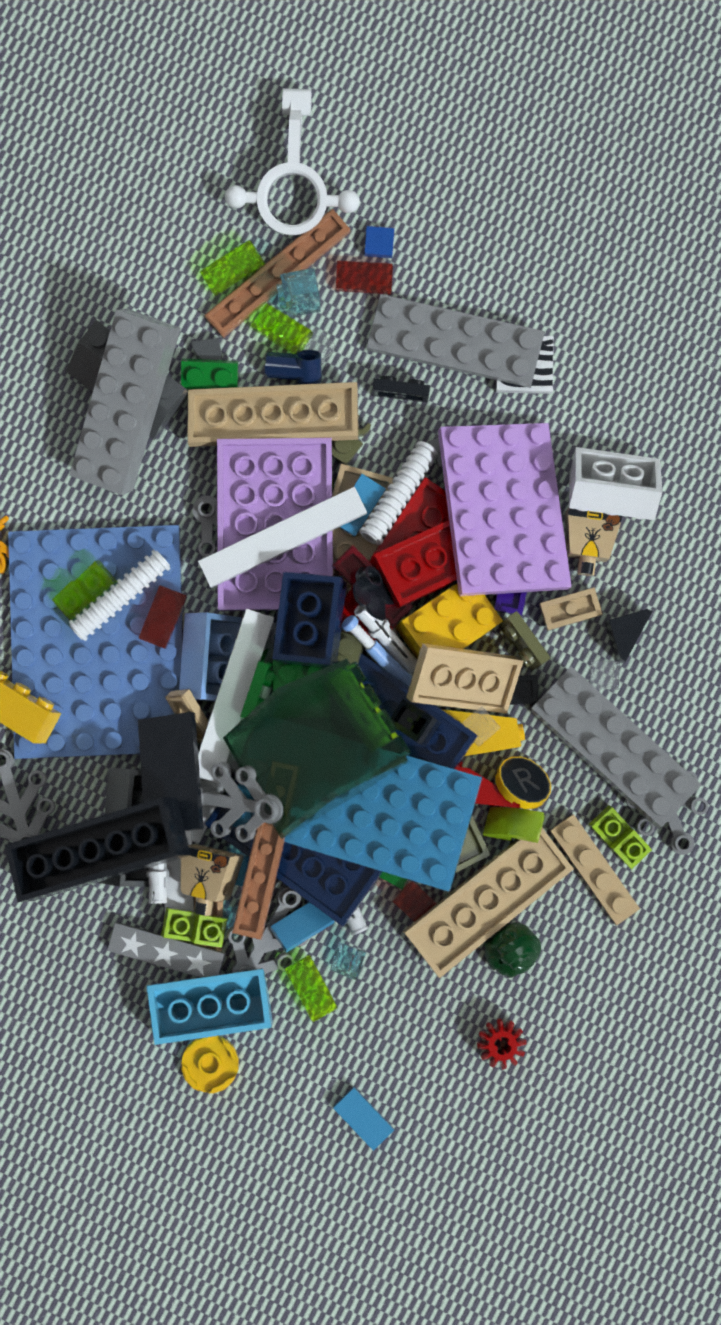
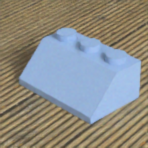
M208 612L185 613L179 690L190 689L196 701L215 702L243 618Z

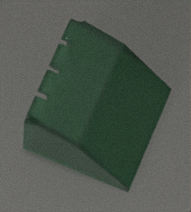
M348 659L342 660L277 688L223 737L239 767H253L256 772L255 780L265 794H273L280 799L283 805V815L279 821L273 823V826L281 839L370 788L405 765L408 761L406 756L411 752L402 736L398 735L394 739L391 737V734L397 731V728L387 711L384 709L377 713L375 710L382 703L372 686L368 684L362 688L360 685L367 678L357 661L350 664ZM244 771V775L248 780V774Z

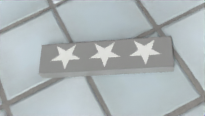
M119 922L114 924L107 950L197 977L221 975L226 956L225 952L183 940L163 938L161 934Z

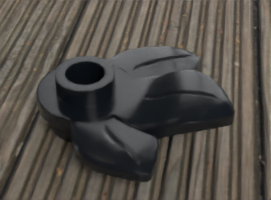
M372 566L361 567L355 573L356 582L353 584L354 598L360 606H366V610L372 617L383 621L386 619V604L393 605L395 603L386 585L383 583L382 576L378 570Z

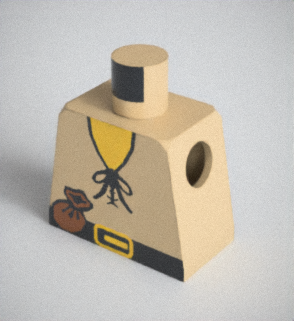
M568 508L565 511L567 557L579 559L577 574L594 576L596 561L606 562L610 559L621 524V515L579 511Z
M192 844L189 845L191 855L181 858V892L196 897L194 913L210 916L213 901L219 902L230 899L244 855Z

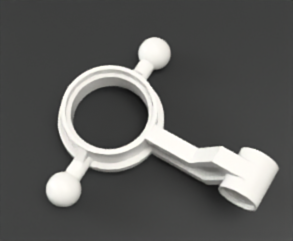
M283 88L282 115H290L288 162L279 164L269 170L262 178L257 192H247L238 185L229 187L225 192V201L230 207L236 209L243 207L245 203H255L258 205L263 220L273 230L285 235H300L310 231L321 221L326 207H339L345 213H352L359 207L360 199L357 193L352 190H345L340 195H327L324 182L318 173L309 166L300 163L302 117L311 116V89ZM286 175H299L306 178L312 183L317 192V206L314 213L308 220L297 225H288L278 221L271 214L268 207L270 188L278 179Z

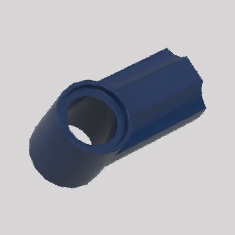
M302 350L297 354L268 352L266 355L265 375H267V378L297 380L299 385L320 384L322 382L321 353L316 350Z

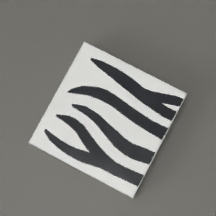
M544 336L531 388L496 380V393L552 394L554 336Z

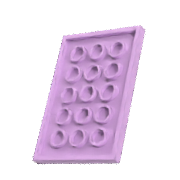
M549 424L440 427L438 437L459 596L568 590L571 588Z
M332 438L217 439L218 551L332 498ZM333 530L219 584L218 611H245L246 609L252 611L279 610L283 572L333 576V567L331 566L333 564Z

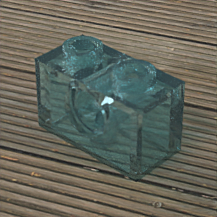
M314 268L280 274L282 284L276 285L280 309H286L288 318L321 312L320 295Z

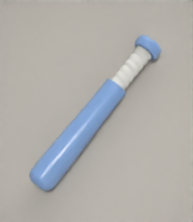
M350 615L341 625L343 630L346 632L350 631L365 646V651L381 668L410 687L412 676L377 640H373L358 625L356 616Z

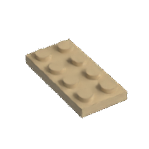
M422 643L406 698L414 703L507 714L524 660L517 656Z

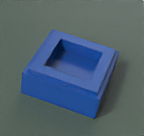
M367 226L364 256L392 259L395 228Z

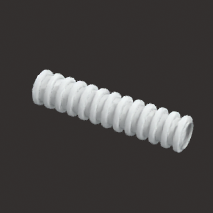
M418 441L415 444L416 448L411 450V455L407 456L406 462L401 466L402 469L398 470V477L395 476L392 480L393 484H389V491L383 493L384 498L379 499V505H376L374 512L370 513V520L367 519L364 523L365 527H361L360 533L362 537L370 543L382 544V537L385 538L388 535L387 530L392 528L391 523L397 521L396 516L402 513L401 509H404L406 502L410 501V495L414 494L415 488L419 487V480L424 479V473L429 471L428 466H432L434 463L433 459L438 457L437 450L429 443Z
M153 549L150 557L146 555L144 557L146 560L143 563L139 561L137 568L132 567L130 574L125 573L123 580L119 578L117 585L114 586L112 584L110 591L105 590L103 597L98 596L96 598L97 602H91L89 604L90 608H84L82 610L83 614H77V619L69 621V626L81 640H88L87 636L95 634L94 630L96 628L101 629L103 622L108 623L110 616L115 617L117 610L121 612L124 604L128 606V601L131 598L135 600L137 593L142 594L144 587L149 588L151 581L155 583L158 575L162 577L164 575L162 572L165 569L167 571L170 570V565L158 551Z

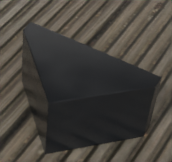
M645 609L605 622L617 662H626L653 611Z
M402 699L388 721L391 726L424 747L427 746L441 724L437 719L405 699Z

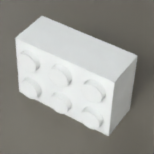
M579 447L575 448L569 474V508L579 511L600 512L608 515L628 516L636 519L655 520L662 496L660 459Z

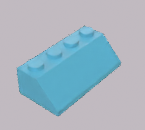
M263 968L147 985L154 1045L271 1028L273 1024L269 992Z

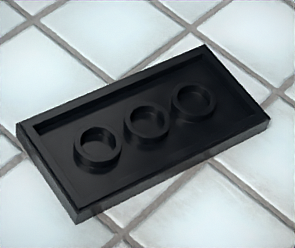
M186 712L138 720L143 803L161 797L177 798L185 831L204 829L195 713Z

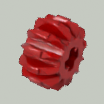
M497 1018L496 1028H493L492 1024L487 1022L486 1027L490 1032L479 1031L478 1035L486 1041L478 1042L477 1048L486 1049L480 1056L482 1060L491 1057L489 1062L491 1067L494 1068L498 1060H500L501 1068L506 1069V1060L510 1059L511 1063L515 1066L518 1062L514 1055L516 1054L521 1057L525 1055V1052L518 1048V1046L526 1045L527 1041L524 1038H518L523 1033L520 1027L512 1031L514 1027L512 1020H509L504 1028L502 1019ZM501 1037H505L508 1046L505 1049L502 1046V1050H498L495 1041L498 1038L502 1041Z

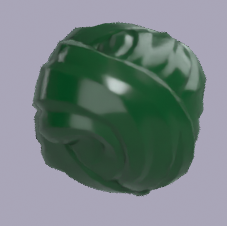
M515 922L506 924L496 932L490 941L486 942L484 949L486 961L492 970H496L502 976L505 975L506 977L513 978L518 974L525 973L534 965L541 952V942L528 926Z

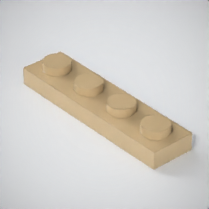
M574 814L549 830L615 925L620 924L640 910Z

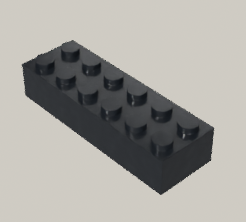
M161 797L5 845L17 902L36 901L191 855L177 798Z

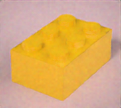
M456 583L403 619L395 629L418 660L422 643L465 649L497 627L503 620L485 595L459 596L458 584Z

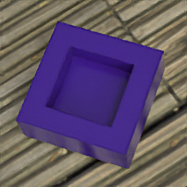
M527 592L496 594L494 609L497 612L513 614L518 611L520 616H522Z

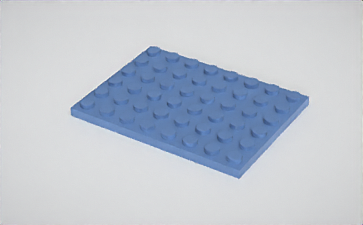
M165 525L8 532L12 683L18 682L29 687L32 690L31 695L36 698L40 696L48 699L55 704L53 708L62 713L45 744L32 743L14 732V759L140 754L138 720L173 715L174 712L165 696L171 691L179 690L183 644L180 526ZM153 549L158 551L170 565V570L167 571L165 569L162 572L164 574L162 577L158 575L155 583L151 581L149 588L144 587L142 594L137 593L135 595V600L131 598L128 601V606L124 604L122 606L123 610L121 612L117 610L115 617L110 616L108 623L103 622L101 629L96 628L94 630L95 634L87 636L88 640H81L69 626V621L77 619V614H83L82 610L84 608H90L89 604L91 602H97L96 598L98 596L103 597L105 590L110 591L112 584L114 586L117 585L119 578L123 580L125 573L130 574L132 567L137 568L139 566L137 564L139 561L143 563L146 560L144 557L146 555L150 557Z

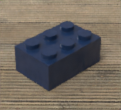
M283 572L273 660L283 664L337 669L347 586L346 581L341 577Z

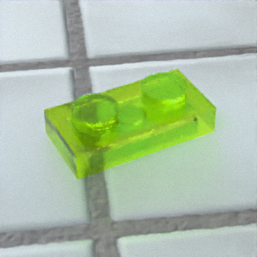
M267 303L251 324L254 331L292 354L302 351L313 336L312 330Z

